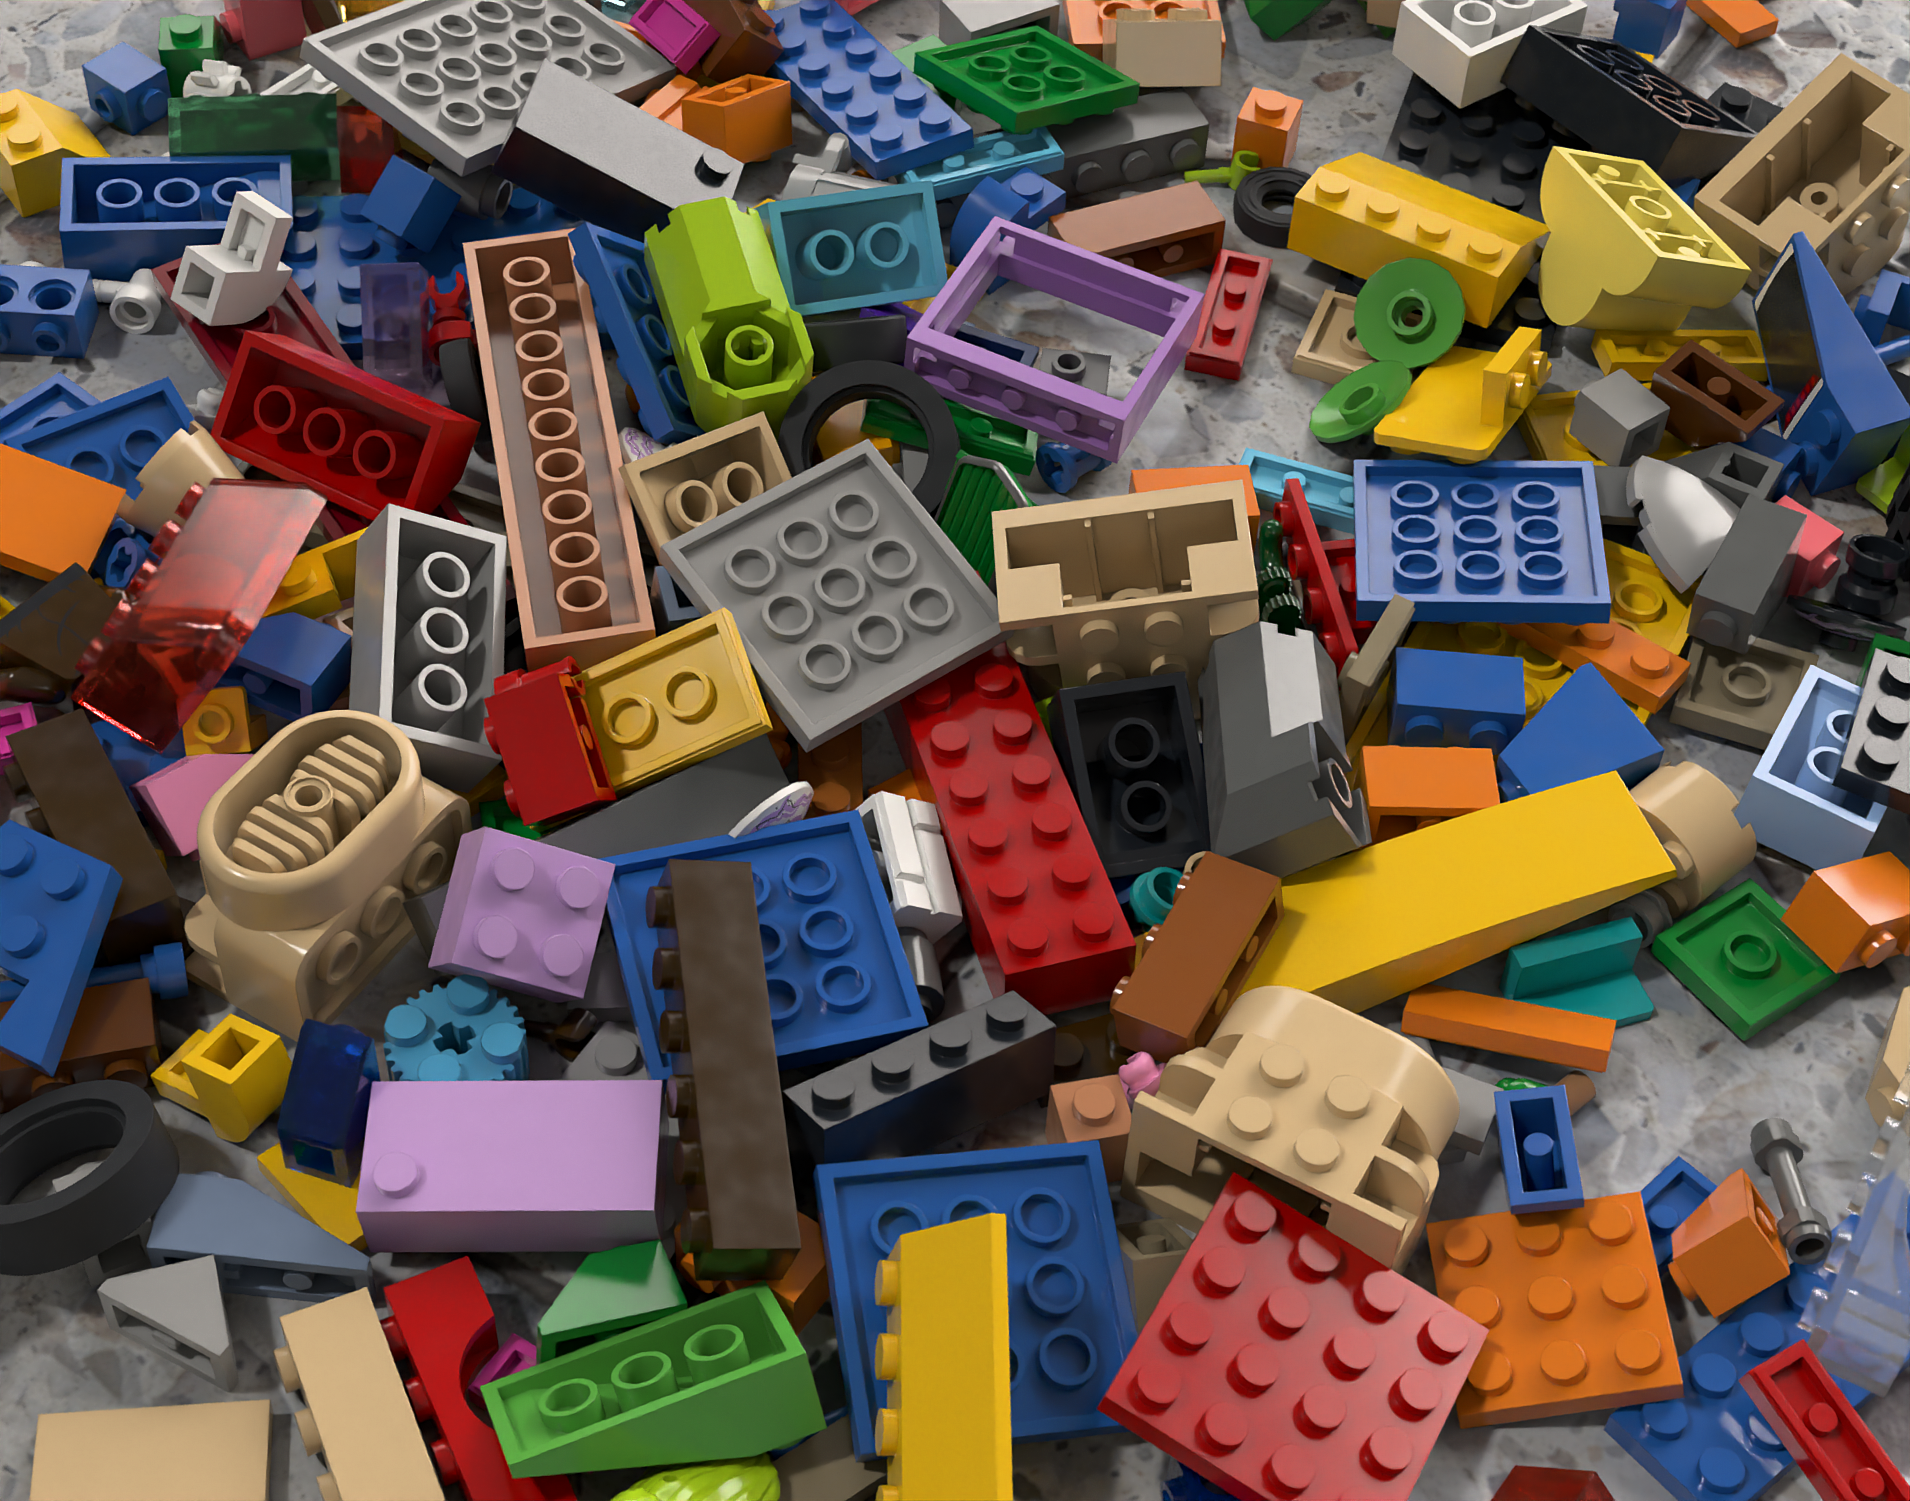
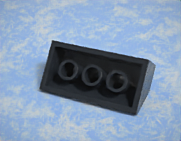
M1012 990L782 1091L781 1096L791 1167L814 1187L812 1175L816 1165L912 1157L1048 1094L1054 1079L1056 1024Z

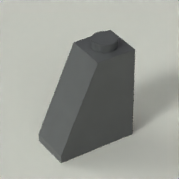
M1749 494L1694 594L1686 633L1703 639L1712 645L1722 646L1745 655L1787 596L1807 515Z

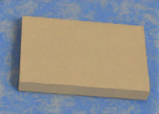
M270 1399L38 1414L29 1501H269L273 1429Z

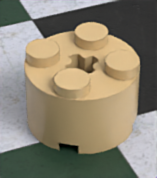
M1671 761L1663 764L1629 791L1677 870V877L1649 888L1661 895L1666 901L1671 918H1677L1685 911L1692 910L1749 865L1753 861L1757 849L1756 836L1751 823L1749 822L1741 829L1732 812L1740 804L1733 793L1711 772L1700 765L1688 761H1682L1676 767L1670 766Z

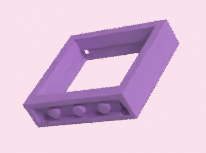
M994 216L907 336L904 367L923 377L943 397L1117 464L1195 340L1205 294ZM1000 233L1006 235L1003 241H1000ZM999 275L1164 338L1122 402L954 338V336L993 280Z

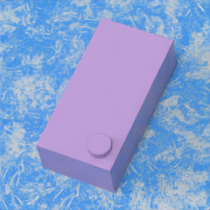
M662 1080L372 1081L356 1214L370 1252L606 1251L618 1246H630L658 1239L662 1243L669 1138V1117Z

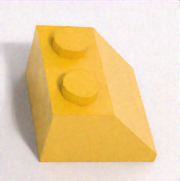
M19 89L0 93V188L23 218L60 205L62 158L111 157L76 113Z

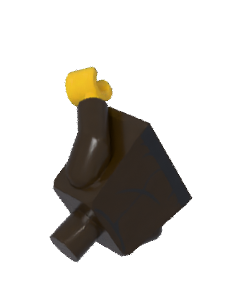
M75 562L1 618L0 702L11 701L22 704L31 702L34 706L45 708L53 706L67 714L81 708L85 710L103 696L123 712L134 708L145 696L148 683L134 672L139 664V638L143 629L132 592L124 587L104 585L101 578L93 579L82 566Z

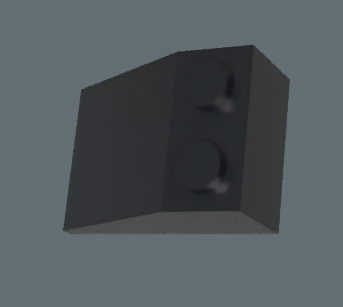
M1185 671L1059 689L1046 707L1054 751L1109 880L1142 875L1158 867H1169L1175 870L1184 869L1187 860L1192 855L1198 852L1211 851L1205 769Z

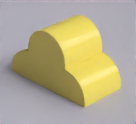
M1553 146L1541 181V209L1551 234L1541 257L1538 285L1543 309L1554 323L1591 330H1676L1683 323L1692 306L1716 309L1726 305L1736 297L1744 286L1751 269L1644 161Z

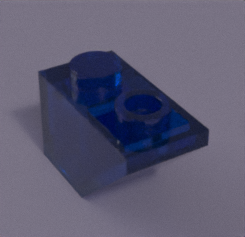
M308 1018L305 1020L300 1029L277 1124L285 1168L349 1188L352 1187L362 1166L372 1081H381L374 1038L365 1036L356 1028L348 1025L336 1024L332 1026Z

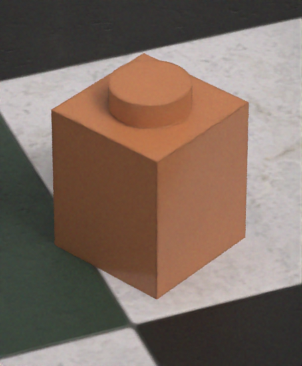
M1119 1074L1050 1085L1045 1127L1048 1144L1099 1140L1107 1183L1122 1180L1132 1118Z

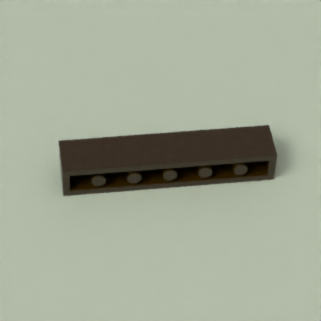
M669 859L658 885L650 886L648 889L645 915L648 928L657 929L659 947L656 948L653 956L652 980L655 990L664 991L666 1009L662 1012L660 1018L659 1044L663 1054H671L673 1072L668 1078L666 1087V1108L669 1118L678 1119L680 1140L676 1142L674 1148L673 1173L676 1184L685 1185L687 1208L682 1213L680 1226L682 1249L684 1253H693L696 1281L782 1280L801 1250V1241L751 862Z

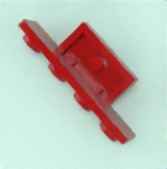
M1299 478L1286 479L1282 502H1275L1273 519L1278 520L1283 526V537H1285L1289 547L1288 568L1293 581L1300 580L1303 588L1302 603L1305 620L1308 625L1315 624L1319 635L1318 640L1334 662L1338 679L1351 652L1359 653L1357 645L1366 643L1378 622L1356 621L1354 539L1321 542Z

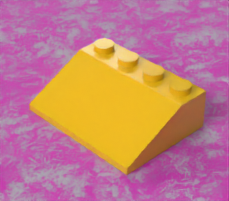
M1358 152L1320 166L1296 194L1287 248L1365 280H1368L1371 275L1391 262L1405 258L1430 260L1448 270L1462 289L1466 308L1464 320L1487 329L1542 254L1551 231L1546 224L1365 153Z

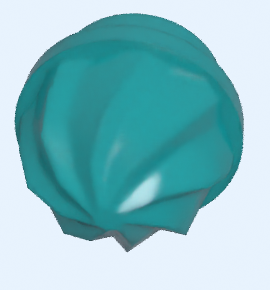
M1158 867L1151 872L1140 875L1130 888L1128 908L1133 911V923L1140 924L1145 932L1150 931L1156 923L1162 925L1173 907L1174 893L1183 874L1169 867Z

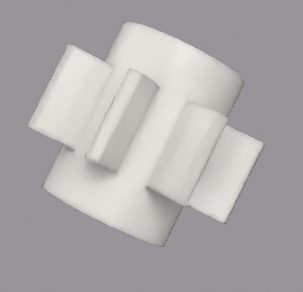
M205 59L202 64L203 72H191L186 78L183 87V98L186 106L191 111H195L193 120L195 122L208 123L210 126L251 100L252 94L248 81L243 77H239L241 74L239 66L227 65L223 61Z

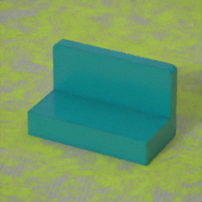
M1631 916L1510 947L1499 984V989L1505 999L1617 1020L1615 1028L1647 1020L1651 1017L1654 1009L1653 1003L1632 969L1643 935Z

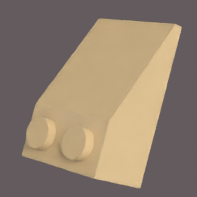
M764 411L618 468L657 560L659 559L661 545L792 478Z

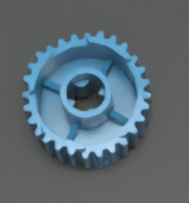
M466 974L457 976L448 983L447 988L442 989L438 984L433 985V992L428 993L425 990L419 991L420 998L417 1000L409 997L406 999L407 1004L396 1006L389 1011L384 1025L385 1043L383 1044L389 1081H530V1065L524 1020L522 1017H519L516 1006L510 1007L508 997L505 996L499 999L496 989L489 991L488 983L482 977Z

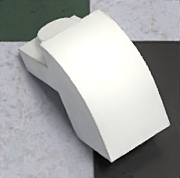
M236 191L221 244L186 246L170 299L209 326L241 324L258 317L266 311L268 306H271L277 300L292 274L293 269L280 262V258L293 217L253 191Z

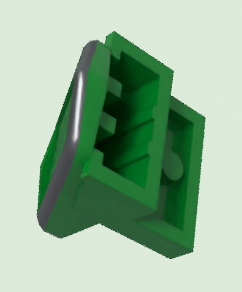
M960 449L955 456L957 460L945 487V493L934 521L974 571L978 570L983 582L997 598L992 512L1038 505L1027 497L1016 477L1007 466L995 460L971 456Z

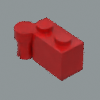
M571 655L559 662L528 673L520 668L496 677L493 683L495 695L484 699L489 715L484 718V731L492 750L497 755H502L509 777L504 782L506 800L513 814L518 818L522 817L524 826H548L618 801L586 702L581 698L586 695L585 680L575 681L574 678H571L582 674L577 661Z

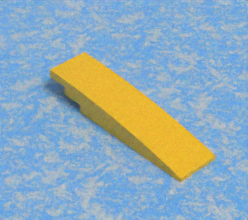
M1616 770L1554 787L1381 842L1282 878L1281 888L1285 916L1238 998L1254 988L1285 986L1309 992L1357 1014L1677 877V870ZM1148 932L1134 937L1137 945L1135 969L1142 959V948Z

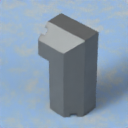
M1259 621L1214 640L1209 651L1207 669L1205 670L1203 667L1198 678L1212 853L1278 876L1281 879L1370 844L1372 839L1367 804L1360 788L1350 791L1344 776L1345 773L1353 769L1346 754L1334 662L1312 631L1295 628L1296 636L1278 633L1277 624Z

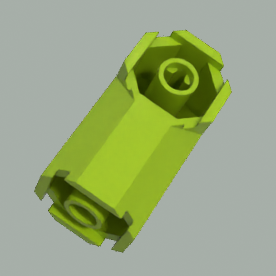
M725 196L679 205L668 214L670 225L659 233L655 224L645 232L644 261L695 422L708 433L764 411L778 444L780 428L790 404L797 394L812 380L814 351L800 313L790 309L757 210L747 206L746 213L739 211L736 201Z

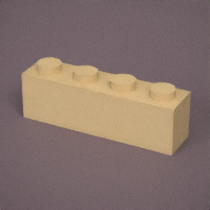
M367 1287L279 1317L286 1346L273 1350V1354L286 1394L300 1389L306 1405V1409L294 1413L306 1454L309 1457L322 1452L328 1473L316 1477L322 1501H445Z

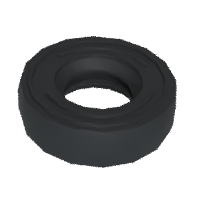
M1268 167L1255 170L1244 177L1236 189L1233 201L1234 222L1240 231L1257 243L1274 248H1287L1292 214L1275 213L1269 211L1261 204L1273 200L1294 204L1296 194L1311 178V175L1289 167Z
M469 338L447 342L439 348V360L451 410L481 423L474 445L492 441L481 361L478 352Z

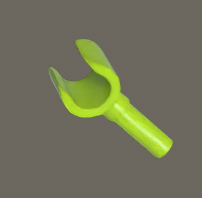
M1249 150L1238 151L1234 155L1230 167L1184 171V182L1188 183L1197 180L1200 184L1227 183L1231 189L1236 191L1244 177L1255 170L1261 169L1257 167L1259 155Z

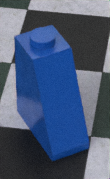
M1590 662L1580 666L1499 754L1495 773L1500 804L1615 770L1628 791H1630L1659 768L1665 749Z

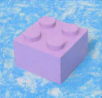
M483 827L462 834L428 968L456 976L466 974L482 977L489 985L556 1003L583 999L616 864L489 827Z

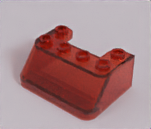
M213 477L207 486L204 487L194 481L174 511L175 514L183 519L180 523L169 518L165 521L148 547L149 551L157 555L155 561L153 562L147 558L125 590L135 596V600L132 604L123 598L120 600L100 630L109 639L105 642L95 635L74 666V669L84 676L70 698L162 754L250 638L322 511L328 497L304 482Z

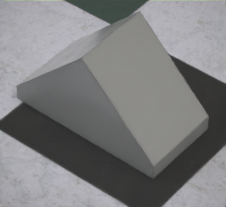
M214 1255L109 1278L97 1290L110 1329L228 1393H231L239 1383L224 1292Z

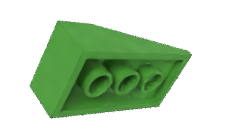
M765 1280L480 1386L512 1478L751 1457L772 1449L791 1447L800 1442L804 1437L827 1429L807 1354Z

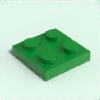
M1751 878L1658 934L1651 949V953L1743 1041L1748 1040L1836 983L1842 973L1836 974L1781 920L1786 910Z

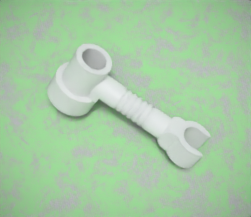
M26 261L21 264L22 266L45 267L34 261ZM151 269L137 270L129 283L92 279L97 301L111 303L110 316L119 328L132 334H144L152 329L161 312L160 299L162 295L155 287Z

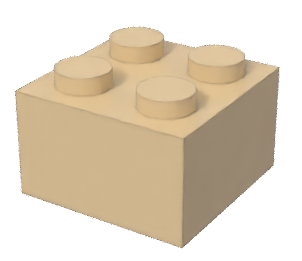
M1141 8L1116 9V19H1103V63L1139 82L1140 87L1221 86L1222 21L1207 19V9L1168 8V19H1155V10Z

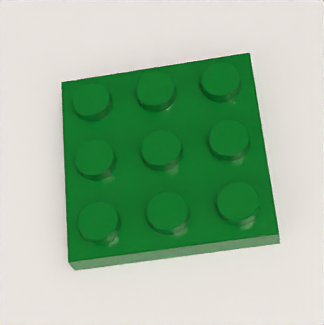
M1039 26L915 52L913 73L933 84L935 90L950 94L965 103L970 111L987 116L1000 124L1002 130L1015 135H1026L1031 133L1034 128L1051 124H1070L1075 118L1092 114H1111L1116 108L1137 104L1139 82Z

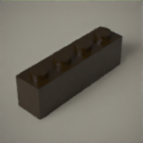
M83 708L5 736L13 763L2 766V769L16 803L29 800L33 808L24 812L29 828L112 865L123 878L100 944L108 965H114L152 950L155 945L167 944L186 936L185 922L178 894Z

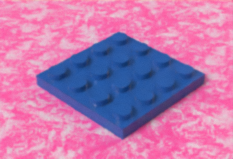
M1353 460L1356 621L1378 622L1394 594H1397L1415 603L1414 608L1416 609L1411 621H1429L1444 624L1501 622L1508 625L1522 623H1565L1574 626L1586 623L1609 624L1611 598L1593 461L1482 460L1473 464H1458L1449 460Z
M859 810L763 827L758 831L737 838L726 834L599 858V860L616 864L605 912L648 1080H662L665 1095L668 1078L673 1072L671 1054H663L659 1044V1023L661 1014L666 1009L664 991L655 990L653 985L652 962L654 952L659 946L657 929L648 928L645 905L649 887L658 885L669 859L751 862L778 1072L871 1053L929 1027Z
M1099 1140L816 1165L812 1178L856 1463L887 1459V1456H878L875 1448V1427L878 1410L880 1408H887V1380H877L875 1374L877 1338L879 1333H887V1306H877L875 1301V1275L878 1261L887 1260L901 1234L989 1213L1006 1214L1011 1445L1132 1432L1097 1410L1099 1403L1137 1339Z

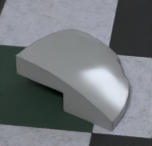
M1642 455L1629 470L1626 482L1628 506L1632 509L1641 500L1644 505L1639 513L1643 529L1638 535L1660 571L1682 594L1710 566L1736 519L1740 508L1698 477L1661 460Z

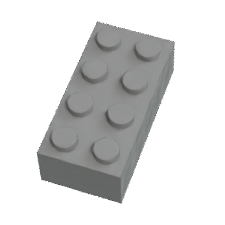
M388 503L357 540L349 710L370 713L394 724L403 731L414 745L423 777L444 788L469 793L502 761V755H497L492 750L484 731V718L489 716L484 699L495 695L494 679L504 675L507 536Z

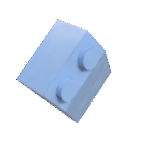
M1810 665L1756 767L1734 816L1741 829L1749 822L1751 823L1757 843L1768 846L1810 866L1814 870H1820L1861 859L1887 806L1832 785L1861 687Z

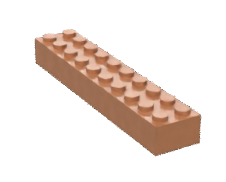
M576 228L463 243L528 672L559 662L570 655L577 661L581 671H584L656 638L630 496L618 470L619 467L623 466V460L589 285L578 274L573 263V257L576 253L568 233Z

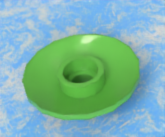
M1405 258L1386 264L1368 278L1357 296L1353 319L1357 338L1371 357L1378 361L1388 359L1402 361L1408 370L1434 363L1451 350L1462 332L1466 308L1462 289L1448 270L1430 260ZM1413 310L1422 311L1423 318L1419 325L1415 327H1407L1405 325V318L1409 312Z
M1391 359L1374 362L1352 372L1335 384L1320 399L1311 414L1309 428L1318 441L1327 443L1346 441L1361 434L1366 436L1374 434V428L1385 415L1392 413L1403 401L1410 389L1412 374L1402 361Z

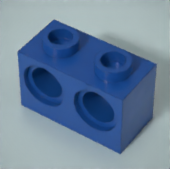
M0 264V354L84 359L99 316V308L90 270Z

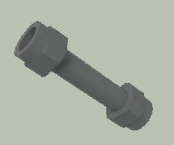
M1781 1118L1762 1120L1751 1131L1750 1147L1755 1163L1770 1173L1784 1215L1777 1223L1779 1237L1794 1262L1803 1265L1818 1263L1824 1260L1832 1250V1233L1827 1218L1811 1207L1797 1166V1163L1804 1156L1800 1140L1793 1133L1791 1125L1786 1120Z

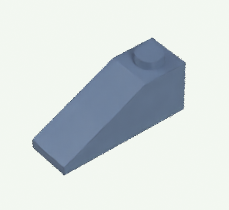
M202 1171L195 1175L178 1173L171 1192L157 1210L146 1246L152 1269L214 1255L224 1293L321 1303L367 1287L375 1307L377 1292L370 1257L241 1179H232L212 1171Z

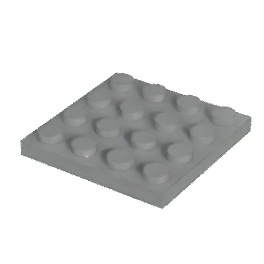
M869 439L661 545L658 560L702 617L724 607L732 613L760 693L806 753L1011 638L1015 631H1000L998 601L995 595Z

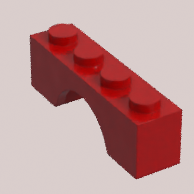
M469 1256L384 1287L389 1317L381 1319L379 1322L394 1362L405 1359L412 1378L403 1381V1387L417 1424L430 1420L438 1440L429 1443V1450L442 1485L447 1487L457 1483L464 1501H577L566 1474L512 1478L496 1431L479 1420L466 1403L468 1387L481 1369L499 1350L495 1315Z

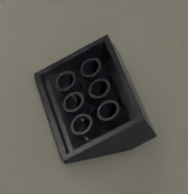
M1528 25L1500 80V83L1516 93L1514 101L1517 104L1538 114L1544 112L1553 118L1550 124L1553 129L1573 139L1582 138L1590 144L1588 152L1644 161L1670 188L1674 189L1724 168L1758 135L1757 132L1619 41Z

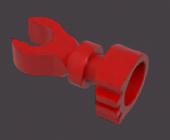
M457 271L456 287L449 293L441 294L439 292L434 275L430 277L426 285L430 302L436 311L432 317L433 327L430 328L427 334L428 357L432 363L439 367V348L450 341L469 338L479 355L476 330L471 329V323L467 321V316L464 313L465 308L470 302V293L463 275Z

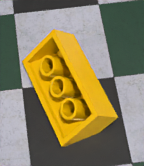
M989 1213L901 1234L887 1260L878 1261L875 1275L876 1305L887 1306V1333H879L875 1350L877 1380H887V1408H880L878 1410L875 1427V1448L878 1456H887L888 1485L879 1486L876 1501H1013L1006 1214Z

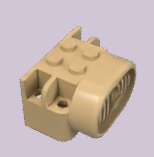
M1840 53L1694 196L1695 214L1751 269L1745 282L1748 286L1758 292L1791 236L1801 231L1806 235L1842 296H1845L1874 276L1895 255L1902 243L1910 212L1909 93Z
M1242 479L992 512L1000 631L1015 630L1013 636L1005 640L1009 655L1017 662L1027 665L1031 686L1041 701L1055 696L1059 689L1185 671L1194 719L1201 718L1198 678L1202 668L1207 669L1209 651L1214 640L1259 622V594Z
M332 710L315 713L287 725L276 733L213 794L201 813L197 827V845L206 894L192 907L185 919V933L189 945L195 950L185 960L187 978L299 1044L309 1048L416 934L402 903L451 879L461 835L472 831L468 801L421 775L418 754L410 739L394 724L379 716L361 711Z
M1285 986L1254 988L1241 995L1233 1003L1206 1047L1195 1048L1184 1055H1177L1169 1060L1161 1073L1159 1089L1155 1097L1140 1091L1135 1098L1120 1196L1163 1218H1171L1177 1225L1197 1234L1232 1173L1235 1172L1389 1269L1402 1275L1421 1240L1439 1178L1437 1160L1458 1123L1460 1113L1458 1095L1452 1081L1439 1063L1417 1044L1400 1034L1300 989Z

